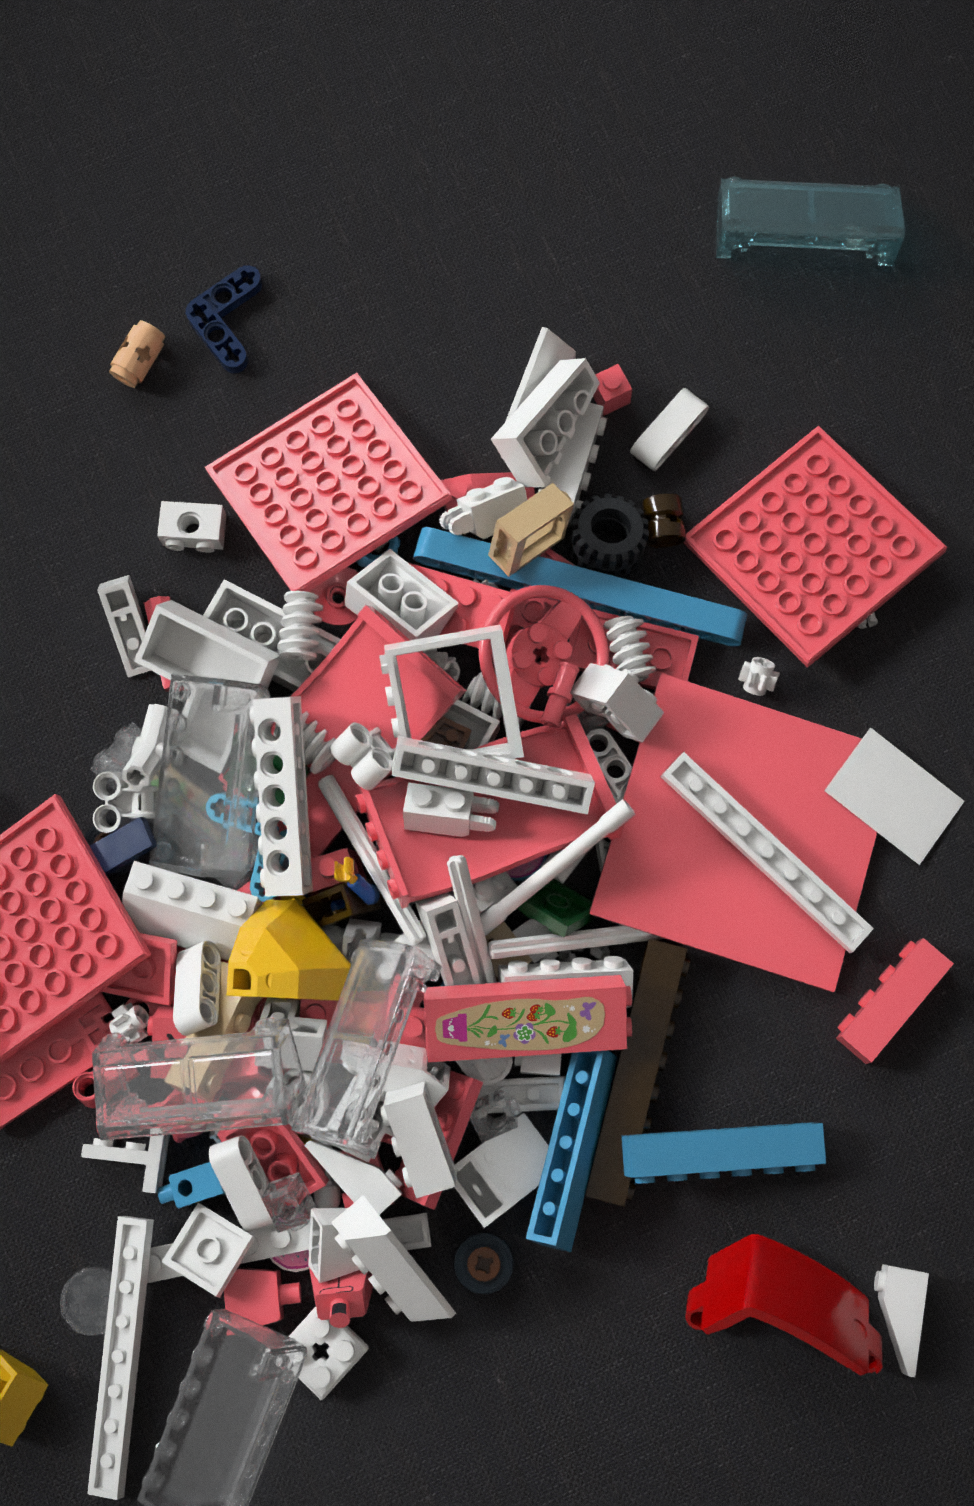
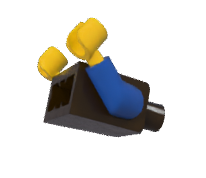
M344 857V865L335 861L334 878L339 882L347 883L340 884L313 896L307 894L304 896H281V899L299 901L321 928L347 922L349 918L356 919L380 910L382 894L371 878L364 879L360 874H354V860L350 857Z

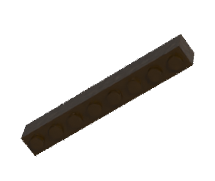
M649 939L646 942L632 999V1007H630L628 1015L632 1022V1037H627V1049L619 1051L585 1193L587 1197L623 1207L626 1200L631 1201L633 1198L636 1183L631 1181V1177L624 1176L621 1135L648 1134L652 1117L647 1116L649 1103L655 1104L660 1086L655 1084L657 1071L663 1072L667 1053L662 1050L665 1039L671 1040L675 1021L670 1020L673 1007L679 1008L683 990L678 988L680 976L686 977L690 965V958L685 957L686 948Z

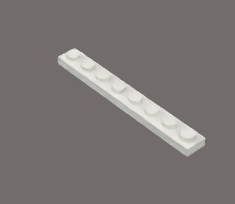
M685 752L660 776L849 953L854 952L874 929Z
M118 1216L87 1493L114 1500L123 1498L125 1492L154 1223L153 1219L131 1216Z

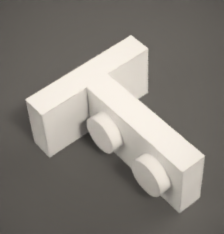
M152 1125L148 1151H145L146 1144L126 1142L125 1148L113 1147L114 1140L94 1138L93 1144H83L81 1157L144 1164L146 1169L142 1192L158 1193V1188L163 1185L170 1133L165 1126Z

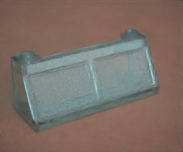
M739 177L721 179L717 209L716 258H731L732 250L741 247V252H747L749 245L860 250L866 251V258H872L873 254L878 257V266H893L905 238L900 187H891L887 184L870 186L743 180Z

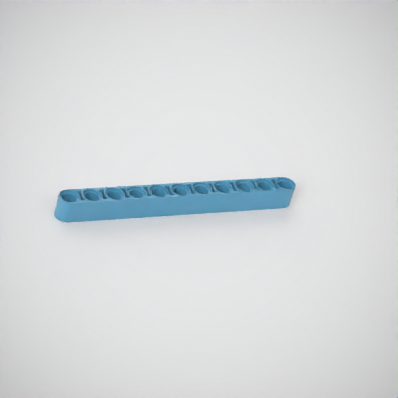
M424 527L420 531L413 557L420 564L482 581L488 579L490 583L516 590L534 585L559 587L577 595L595 610L618 616H632L634 619H643L646 623L698 635L701 639L723 645H741L747 620V613L742 610L540 556L508 577L488 556L491 543L461 535L457 536L450 532L430 527Z

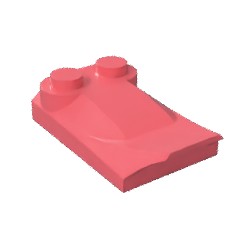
M257 1088L247 1091L225 1105L223 1123L217 1136L221 1142L240 1135H244L249 1140L279 1201L281 1210L326 1186L329 1180L325 1174L326 1170L304 1146V1143L275 1104Z

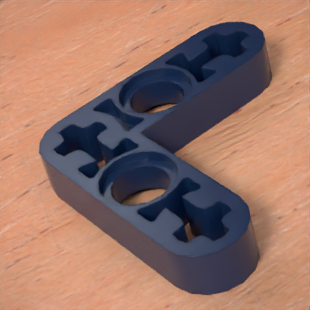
M250 265L238 268L194 298L186 307V316L190 325L223 368L230 373L243 371L247 367L248 356L243 345L221 318L261 290L262 279L260 273L255 267ZM243 278L253 279L254 283L251 285L247 282L244 283ZM233 284L236 285L237 289L239 288V294L236 293L234 286H232ZM223 291L230 292L232 298L229 302L222 304L216 301L219 293ZM200 310V312H204L209 323L205 325L203 320L195 315V311ZM214 330H222L225 336L221 341L213 342L209 340L210 333ZM228 346L231 352L239 357L238 362L235 363L229 359L225 350Z

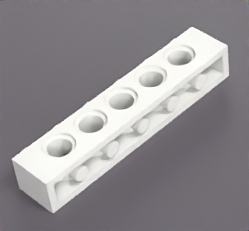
M301 696L253 699V706L250 708V721L255 729L252 753L257 760L254 786L259 792L256 818L261 823V836L258 840V850L260 855H263V869L260 873L261 886L265 888V896L305 895L313 891ZM274 722L281 729L278 739L274 738L271 733V726ZM276 755L283 761V768L280 772L273 766V759ZM277 788H280L285 794L283 804H280L275 798ZM279 821L284 822L287 827L285 837L280 835L277 830ZM281 853L285 854L289 859L288 869L283 868L279 862Z
M398 736L392 763V776L587 815L595 785L591 774Z

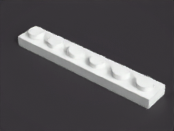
M311 1214L281 1220L278 1223L247 1232L256 1239L240 1264L309 1250ZM173 1243L151 1248L147 1283L183 1276L162 1263Z

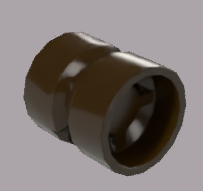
M658 494L642 501L644 519H647L649 524L647 529L649 530L648 546L667 548L680 545L686 541L685 525L680 520L683 516L682 497L676 494Z

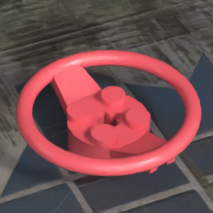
M549 585L528 586L510 593L493 608L483 626L498 625L502 617L512 607L532 598L559 600L538 623L514 632L505 645L517 717L534 723H541L540 719L544 711L530 709L529 707L540 688L554 684L560 663H570L572 646L567 641L581 616L586 621L594 637L597 652L596 664L600 666L609 665L607 637L595 612L585 601L572 592ZM490 639L479 641L480 669L488 689L501 704L496 674L492 663ZM533 651L540 653V662H535L536 656L533 654ZM577 701L565 708L561 722L564 721V717L573 714L578 715L584 709Z

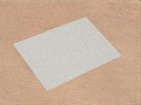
M871 727L824 790L918 865L921 864L964 803L963 799Z

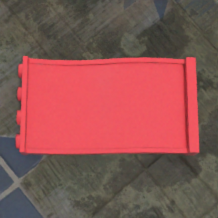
M365 605L357 614L358 618L341 640L290 697L301 696L302 713L306 711L309 713L305 723L308 725L316 720L318 722L315 729L316 733L326 729L328 732L324 738L325 742L333 738L337 739L351 723L356 722L363 725L369 732L379 727L381 730L380 735L391 748H396L398 737L394 738L391 719L397 718L395 705L388 706L385 687L391 686L389 674H382L379 655L385 654L384 645L410 641V639L374 607ZM423 651L396 656L411 738L421 740L467 691ZM274 722V723L272 724V726H271V733H272V735H273L274 730H275V728H276V727H275V724H276L275 722ZM255 736L243 749L239 756L235 759V761L232 763L229 769L219 776V779L225 784L223 788L227 793H232L244 797L238 790H236L228 781L224 779V776L228 773L231 767L235 764V762L239 759L242 753L250 745ZM337 759L325 770L317 774L311 772L306 779L311 859L323 855L343 830L318 787L319 780L325 776L333 775L355 813L359 812L355 801V795L359 794V785L351 775L353 768L350 765L347 766L340 763ZM392 771L383 780L389 779ZM248 807L246 810L256 818V810ZM282 821L278 822L279 833L287 829Z
M577 714L564 717V721L560 723L559 729L540 726L520 732L524 757L516 759L591 774L595 785L588 815L474 792V796L490 798L499 802V810L496 813L473 812V815L494 818L497 822L496 829L493 832L470 830L469 835L458 837L404 830L403 808L408 782L433 786L441 785L394 777L382 780L373 790H366L359 786V794L355 795L360 814L366 813L369 821L365 823L367 834L371 842L376 841L380 850L376 852L378 863L382 871L387 869L390 880H387L392 899L398 898L402 909L408 907V904L411 902L453 891L447 867V861H449L451 856L463 855L466 858L472 884H475L539 857L565 849L598 822L602 815L616 805ZM507 737L489 742L477 748L507 743ZM625 823L604 838L608 837L609 840L621 837Z

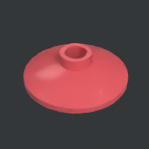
M347 567L309 591L319 596L315 602L323 605V610L316 611L314 614L321 617L323 622L334 626H344L355 622L358 618L354 612L345 606L347 581L358 574L356 570ZM340 594L344 597V601L336 603L332 598L334 595Z

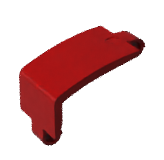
M748 1235L711 1255L708 1259L706 1281L692 1288L688 1293L686 1322L692 1328L702 1330L706 1334L729 1328L748 1317H753L810 1344L859 1375L873 1372L877 1374L883 1367L882 1336L869 1324V1300L867 1296L819 1262L763 1235Z

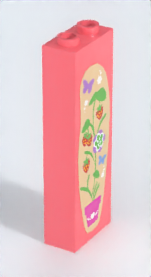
M621 975L423 987L428 1063L627 1049V1037H632L631 1018L627 1017L626 1006L632 1005L631 988L625 985Z

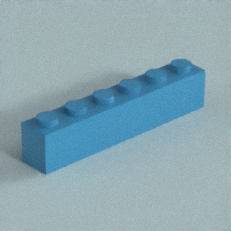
M609 1050L577 1052L571 1055L526 1239L539 1245L567 1252L572 1250L618 1057Z
M809 1122L621 1135L624 1176L635 1178V1183L637 1184L654 1183L655 1176L667 1175V1181L688 1180L687 1174L699 1173L700 1179L720 1178L719 1171H731L732 1176L752 1175L751 1169L763 1168L764 1174L784 1173L783 1167L795 1166L796 1172L815 1171V1164H826L823 1123Z

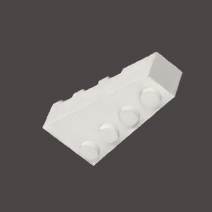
M586 358L560 360L491 438V441L516 481L525 487H546L551 479L548 475L553 465H558L563 455L560 451L565 441L572 438L576 430L574 427L578 416L584 415L600 384Z
M589 403L584 415L578 416L574 427L576 430L572 438L565 441L560 451L563 455L558 465H553L548 474L551 477L548 485L554 483L561 491L566 492L574 503L567 526L570 528L574 513L577 508H581V504L584 502L579 500L581 490H588L591 473L587 472L589 463L595 464L599 451V446L595 445L597 435L603 436L607 423V418L603 417L604 406ZM541 487V489L539 488L538 492L543 490L545 487Z

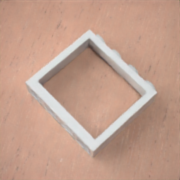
M501 625L384 645L385 654L379 655L382 674H389L391 686L385 687L388 706L395 705L397 718L391 719L394 738L398 736L411 738L396 656L490 639L507 743L470 750L512 759L524 757Z

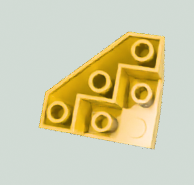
M266 900L239 929L228 961L226 996L352 1001L354 967L299 901Z

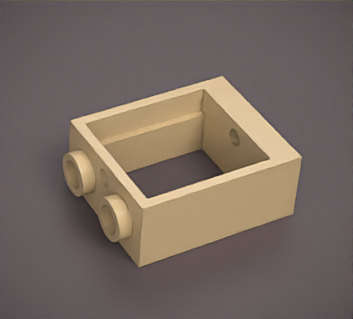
M551 483L496 521L488 556L508 577L564 539L574 506L569 495L561 491L554 483Z

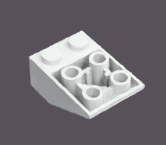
M351 1035L348 1038L343 1057L346 1067L356 1076L361 1077L363 1075L373 1082L374 1089L381 1095L386 1096L387 1092L425 1081L433 1106L435 1107L449 1090L450 1067L444 1062L428 1063L425 1048Z
M525 1113L521 1114L454 1165L457 1171L455 1189L484 1228L539 1186L549 1146Z

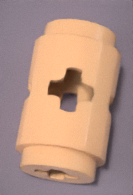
M140 320L137 325H133L111 361L110 365L112 367L109 373L121 383L135 388L138 383H142L163 348L165 335L153 325Z

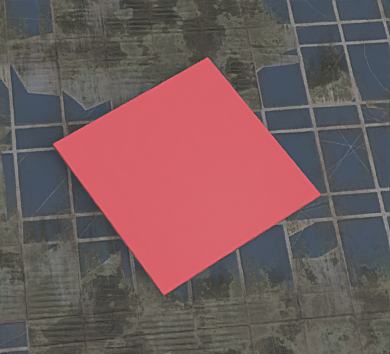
M660 673L654 696L657 698L656 704L663 710L664 714L645 740L639 743L623 797L634 810L635 815L625 822L622 836L610 840L589 914L832 993L835 992L846 949L660 776L685 752L856 911L877 832L824 790L862 738Z

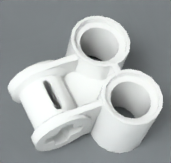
M355 722L351 723L330 745V750L340 763L347 766L350 765L353 768L351 775L360 787L366 790H373L392 771L395 748H391L380 735L381 730L379 727L369 732L363 725Z
M103 772L94 779L93 791L95 795L101 800H105V804L96 808L93 813V824L99 831L104 833L114 832L127 825L130 818H157V813L154 812V792L157 791V786H144L141 791L130 789L129 785L122 780L121 772ZM111 777L117 783V790L114 794H110L106 788L107 781ZM109 810H113L117 816V821L113 827L106 820Z

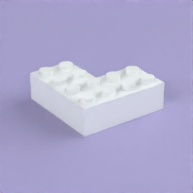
M169 600L156 605L134 662L189 689L169 743L172 749L222 774L229 769L241 753L252 727L250 708L253 706V699L264 698L281 656L183 605Z

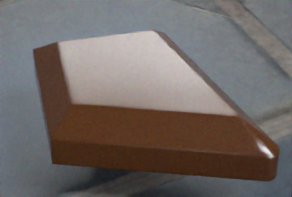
M443 716L421 740L464 749L472 730Z

